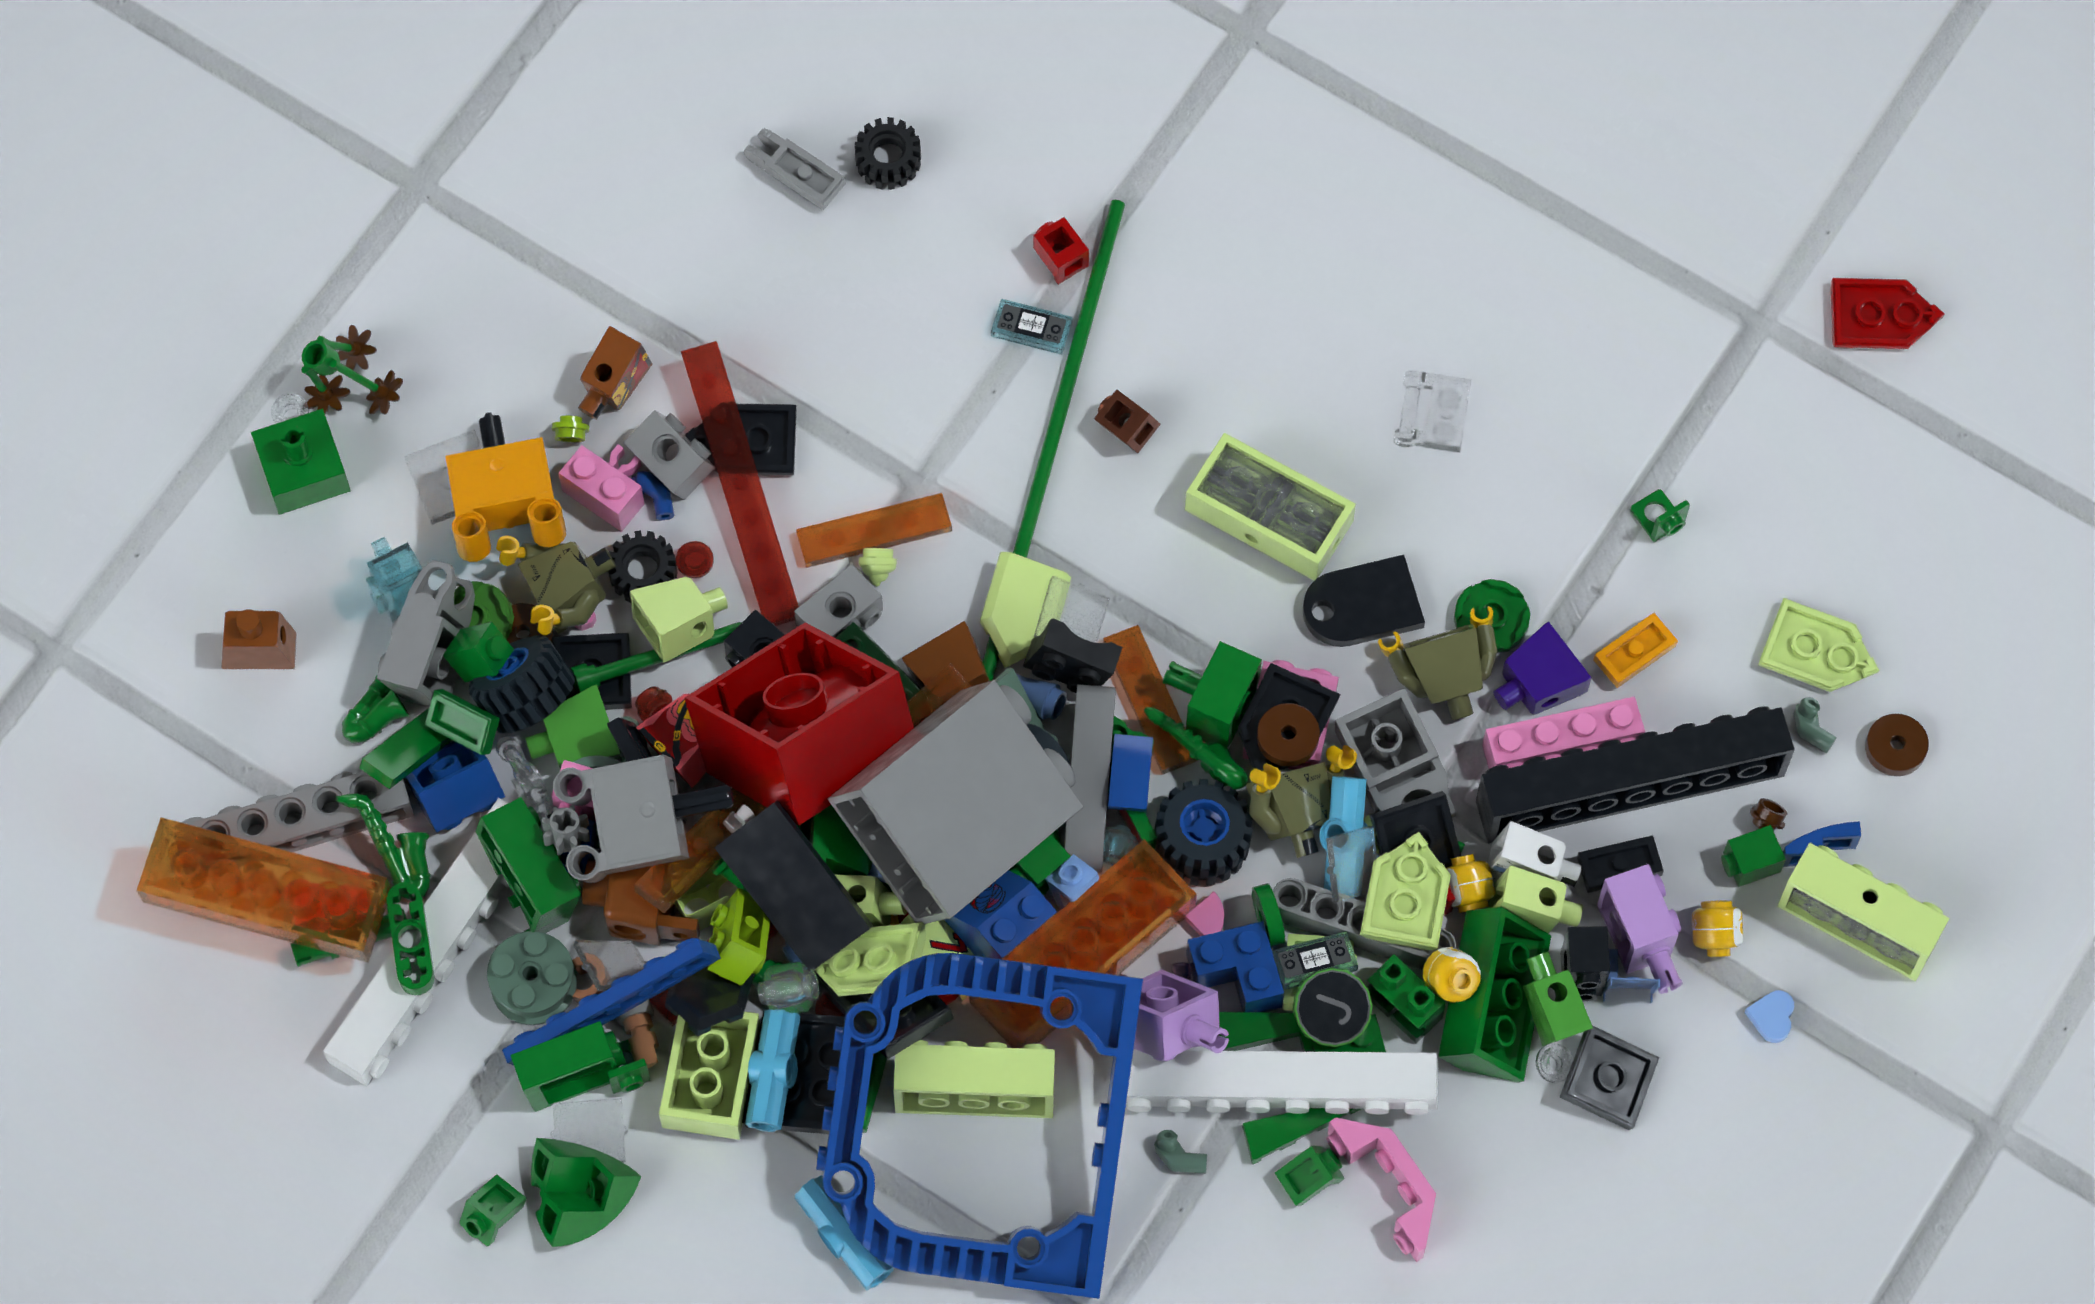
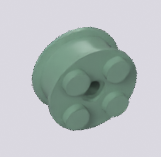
M536 931L515 934L504 940L494 950L488 963L487 980L493 1000L501 1013L514 1022L524 1025L544 1024L549 1017L565 1012L574 999L572 996L577 988V978L572 958L567 948L558 939L549 934Z

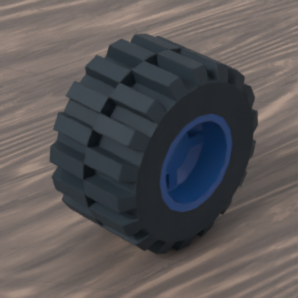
M534 635L510 643L514 650L503 667L500 668L497 676L473 678L469 683L470 688L468 692L477 706L500 718L496 730L499 733H514L540 722L554 712L573 689L572 686L575 683L574 674L546 636Z
M1199 779V785L1193 786L1191 780L1184 782L1182 791L1175 787L1170 791L1169 799L1164 798L1160 804L1154 830L1157 838L1155 853L1158 860L1164 859L1162 867L1167 872L1174 869L1176 871L1175 878L1181 882L1184 877L1191 879L1190 885L1198 886L1199 880H1206L1207 886L1215 885L1216 878L1219 877L1222 882L1230 879L1231 870L1237 873L1242 868L1243 860L1246 861L1253 828L1251 827L1253 819L1247 813L1248 804L1245 799L1237 801L1238 792L1233 788H1230L1229 791L1224 790V783L1216 781L1215 786L1208 785V779Z

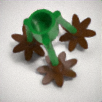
M354 325L349 327L348 338L337 336L336 341H331L323 336H318L317 340L308 343L302 352L304 366L301 371L310 377L315 385L305 387V392L313 397L305 403L304 407L305 409H313L318 406L317 410L323 408L325 415L329 406L337 411H341L342 405L338 399L348 396L351 392L348 388H339L343 381L342 375L336 376L330 383L326 375H332L338 371L368 388L370 393L366 396V400L373 402L369 409L371 415L379 410L382 414L386 415L390 408V401L398 402L400 400V396L395 391L401 387L403 379H395L394 371L390 370L384 381L378 377L372 382L354 371L356 364L362 369L367 370L369 364L365 355L377 352L376 347L366 344L371 337V331L365 330L359 335ZM346 360V366L340 363V361Z

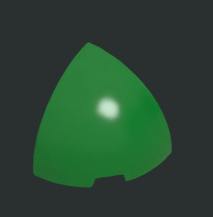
M536 1138L531 1165V1185L540 1189L542 1202L535 1214L547 1241L552 1247L570 1245L589 1238L605 1228L629 1203L638 1187L641 1176L628 1165L598 1150L562 1140Z

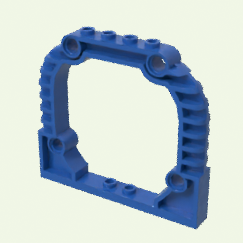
M936 953L913 959L901 965L877 986L868 1001L852 1005L846 1013L844 1027L836 1026L833 1050L840 1051L838 1067L830 1066L827 1090L834 1091L833 1106L824 1107L822 1130L829 1131L827 1147L819 1146L816 1170L823 1171V1188L827 1196L841 1204L846 1222L862 1246L882 1262L903 1271L1099 1299L1143 979L959 953ZM959 994L1040 1006V1013L1049 1025L1059 1029L1075 1025L1089 1039L1097 1053L1113 1056L1107 1103H1100L1098 1110L1097 1127H1104L1102 1142L1094 1143L1092 1166L1098 1167L1092 1214L1075 1212L1065 1222L1044 1234L1035 1227L1021 1226L1012 1232L1007 1242L918 1231L895 1223L873 1203L875 1192L874 1172L868 1160L860 1154L874 1053L886 1048L893 1040L901 1009L926 996ZM1058 997H1066L1072 1004L1071 1013L1064 1019H1056L1050 1012L1052 1001ZM867 1010L875 1015L876 1026L871 1032L861 1033L855 1029L853 1020L857 1013ZM839 1171L850 1172L854 1177L853 1187L847 1192L836 1191L831 1185V1180L835 1173ZM1024 1237H1034L1039 1242L1038 1252L1030 1258L1020 1256L1017 1252L1019 1241Z

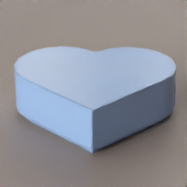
M1776 990L1747 1007L1744 1013L1766 1041L1779 1043L1784 1041L1790 1032L1791 1021L1789 1018L1794 1010V1001L1787 992Z

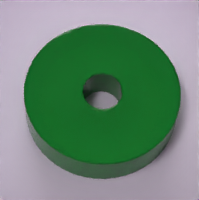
M1269 883L1252 887V899L1257 921L1264 922L1270 946L1273 947L1285 943L1283 922Z

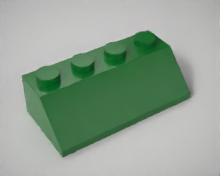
M1504 907L1466 911L1459 950L1470 955L1478 963L1481 971V981L1477 991L1469 999L1463 1002L1448 1003L1438 1054L1439 1058L1466 1072L1515 1082H1524L1535 1026L1523 989L1524 985L1534 982L1526 959L1549 951L1550 934Z

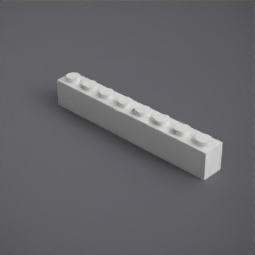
M498 797L488 813L508 803ZM476 832L471 836L424 904L435 975L432 988L422 995L406 993L402 989L397 977L394 950H392L323 1050L329 1064L365 1086L370 1083L373 1077L377 1079L382 1075L389 1062L387 1056L395 1045L401 1046L411 1030L409 1024L417 1013L423 1014L433 998L431 992L439 981L445 982L455 966L453 960L461 949L465 951L470 947L476 937L477 931L475 928L482 918L488 919L492 915L498 904L497 896L504 886L510 887L502 874L496 875ZM414 929L406 930L399 943L406 948L415 947L420 943L422 935ZM409 958L412 974L407 977L411 978L413 983H419L420 976L426 973L420 972L417 958Z
M1133 1050L1126 1106L1128 1110L1134 1112H1147L1151 1110V1106L1167 1107V1110L1171 1112H1188L1191 1107H1206V1110L1209 1112L1225 1113L1230 1111V1107H1246V1111L1251 1113H1266L1270 1111V1108H1285L1286 1112L1302 1114L1309 1112V1108H1325V1112L1331 1114H1345L1349 1112V1109H1365L1366 1113L1380 1115L1388 1113L1389 1109H1405L1407 1114L1424 1115L1429 1113V1109L1438 1110L1437 1053L1222 1051L1221 1053H1214L1212 1051L1186 1050L1177 1054L1172 1060L1159 1061L1149 1054Z

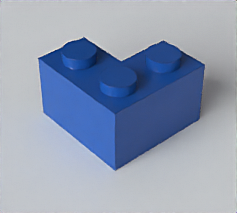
M1263 921L1187 940L1186 956L1194 982L1209 988L1234 981L1243 1012L1264 1013L1282 1008L1284 991Z

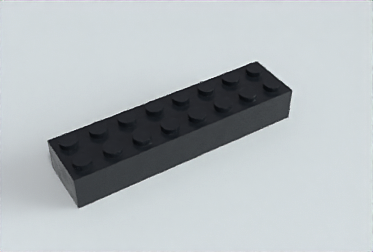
M1762 706L1750 710L1744 716L1733 718L1732 715H1722L1704 725L1695 726L1694 723H1686L1675 727L1672 732L1658 735L1657 732L1651 731L1637 736L1635 740L1621 743L1620 740H1610L1600 744L1597 749L1583 751L1581 748H1575L1565 751L1561 754V757L1546 760L1545 757H1535L1517 767L1508 768L1507 765L1492 767L1486 771V774L1481 776L1476 805L1487 843H1492L1510 821L1541 832L1784 777L1795 748L1782 707L1770 709L1768 706Z

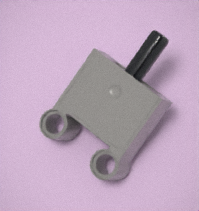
M664 754L583 771L576 768H565L555 776L553 781L554 793L560 800L574 806H583L591 800L593 801L601 850L588 845H580L573 848L566 858L568 873L573 878L587 883L599 882L608 874L689 859L682 817L731 808L734 802L733 793L729 785L678 794L672 758ZM579 777L582 781V790L577 796L570 797L567 792V785L572 778ZM592 854L596 860L595 868L591 873L584 875L580 869V862L585 855Z

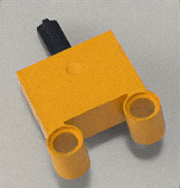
M491 412L485 413V417L479 419L483 448L445 456L456 516L452 522V532L459 557L468 562L483 560L491 551L488 531L503 528L510 529L523 524H530L533 540L539 546L554 547L559 545L566 537V527L561 505L554 499L543 437L505 444L500 416L492 415Z

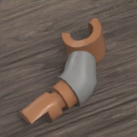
M580 956L572 960L573 967L579 974H595L594 983L590 988L586 990L576 989L572 997L577 1003L586 996L600 994L611 988V983L614 979L609 982L605 971L595 959ZM650 1000L617 1017L618 1023L624 1025L625 1033L631 1035L628 1043L633 1061L644 1058L647 1068H651L658 1063L655 1049L659 1047L656 1033L650 1031L653 1027L651 1017L654 1016Z

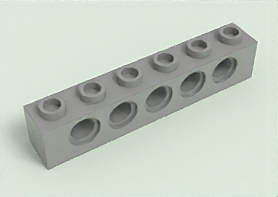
M364 771L356 774L349 772L341 773L326 783L298 786L289 794L263 796L255 804L245 807L229 806L220 810L217 815L204 819L202 817L186 819L180 826L172 828L183 870L189 883L368 830L357 808H349L336 801V796L344 794H362L366 791L376 792L377 795L371 801L374 804V808L381 813V819L386 824L413 817L414 814L404 780L402 779L391 789H388ZM329 802L339 803V807L334 812L324 813L321 811L322 807ZM299 813L302 815L301 819L294 824L283 822L289 814ZM254 824L264 825L263 830L259 834H246L250 826ZM217 835L227 837L225 842L219 846L208 845L209 841Z

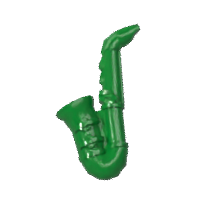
M377 676L368 687L369 690L355 707L348 711L342 722V734L346 740L352 743H364L374 738L377 733L380 734L384 727L392 724V721L409 717V713L398 695L380 682Z
M1151 707L1144 709V713L1149 720L1172 735L1189 751L1191 758L1200 760L1201 768L1206 773H1209L1213 779L1235 790H1241L1246 786L1248 782L1247 773L1231 758L1230 751L1225 745L1220 743L1207 745L1202 742L1201 735L1194 736L1193 730H1185L1182 722L1176 723L1175 720L1158 709Z
M356 793L336 796L337 802L346 807L359 810L377 852L382 856L392 880L391 884L394 886L401 882L412 883L418 887L423 898L429 890L431 878L425 855L429 833L410 832L397 834L396 839L400 845L397 848L394 845L393 836L386 830L387 825L381 819V813L374 808V804L367 796ZM408 894L401 895V897L409 901H416L410 900Z

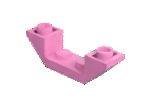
M1334 1118L1329 1122L1327 1132L1329 1136L1326 1137V1140L1337 1157L1344 1156L1350 1165L1376 1149L1378 1152L1375 1153V1157L1381 1168L1386 1173L1392 1171L1400 1184L1397 1185V1188L1404 1201L1409 1206L1412 1204L1416 1206L1396 1219L1394 1228L1396 1233L1393 1234V1237L1405 1255L1410 1253L1416 1262L1423 1258L1436 1198L1435 1191L1392 1129Z

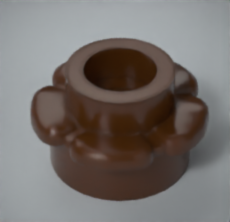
M1761 798L1757 805L1753 806L1750 810V814L1754 818L1752 822L1759 829L1769 825L1772 826L1773 831L1776 828L1783 829L1785 827L1783 821L1787 811L1772 800Z

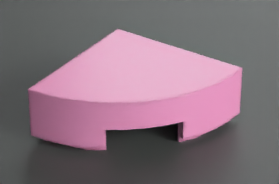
M1214 891L1185 916V921L1200 936L1221 932L1223 929L1224 909L1220 898Z

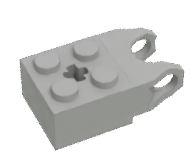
M432 560L422 568L408 592L399 618L392 625V638L386 653L382 655L378 664L377 679L404 700L430 707L434 690L444 689L453 693L459 674L445 659L443 654L459 630L469 627L475 601L472 582L455 577L452 565ZM436 570H444L446 572V581L437 590H432L428 585L430 575ZM456 586H463L466 591L465 597L459 604L454 605Z
M1405 688L1335 720V733L1342 747L1347 745L1356 751L1357 759L1352 768L1357 778L1367 779L1366 796L1375 813L1407 803L1411 799L1422 798L1443 791L1447 796L1452 818L1455 817L1456 811L1448 793L1447 773ZM1385 738L1388 743L1394 741L1393 748H1381L1380 739Z

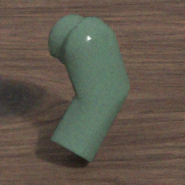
M1811 697L1803 698L1800 704L1796 705L1793 713L1796 731L1801 738L1828 753L1837 737L1819 726L1817 712L1820 710V704L1818 701Z
M1163 1130L1158 1133L1157 1140L1154 1143L1155 1151L1168 1169L1174 1172L1206 1174L1207 1154L1186 1153L1177 1141L1178 1135L1172 1130Z

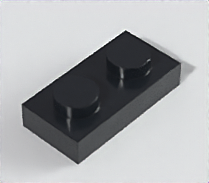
M1653 835L1578 852L1577 855L1587 893L1602 890L1606 878L1649 864L1653 875L1658 874L1662 876L1664 872Z

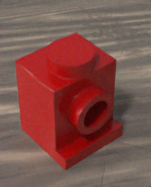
M1065 217L1056 222L1049 221L1043 224L1033 235V248L1054 275V280L1058 285L1089 266V249Z

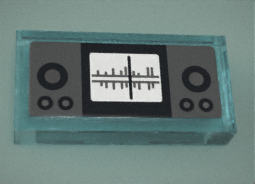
M1001 299L991 329V337L1063 355L1073 323V317Z
M1347 931L1272 950L1283 990L1300 986L1301 982L1308 976L1323 969H1342L1350 973L1358 971V962Z

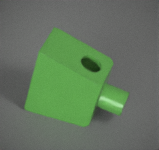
M597 685L591 686L565 700L554 712L543 719L547 731L525 738L532 760L555 753L560 768L564 760L574 762L587 756H605L615 760L622 758L617 742L607 726L609 719Z
M1549 951L1526 959L1534 982L1524 985L1523 989L1542 1046L1592 1029L1593 1026L1570 971L1565 970L1556 973ZM1549 987L1555 992V1001L1548 996Z

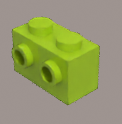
M738 888L725 905L719 904L711 917L710 924L714 926L708 942L716 945L721 959L710 964L708 970L742 986L752 973L758 974L765 963L770 920L749 892Z

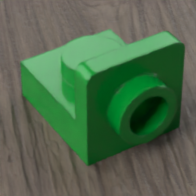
M1310 1146L1275 1172V1175L1295 1206H1302L1330 1184H1339L1345 1179L1339 1170L1342 1168L1341 1161L1330 1148L1325 1149L1323 1146Z
M496 1174L466 1200L459 1223L471 1237L480 1240L486 1246H490L495 1241L498 1229L524 1207L527 1198Z

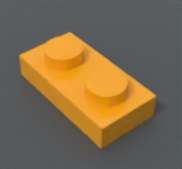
M1652 613L1594 655L1593 661L1615 687L1619 688L1675 648L1678 640L1658 616Z

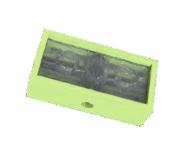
M1226 433L1222 435L1188 488L1185 501V511L1314 581L1320 576L1352 525L1356 503Z
M1811 843L1808 844L1787 881L1777 906L1914 981L1918 979L1950 919L1943 915V911L1936 905L1929 902L1921 903L1908 896L1907 891L1901 886L1894 883L1886 884L1874 878L1872 872L1858 864L1850 865L1839 859L1837 853L1832 849L1822 845L1815 846Z

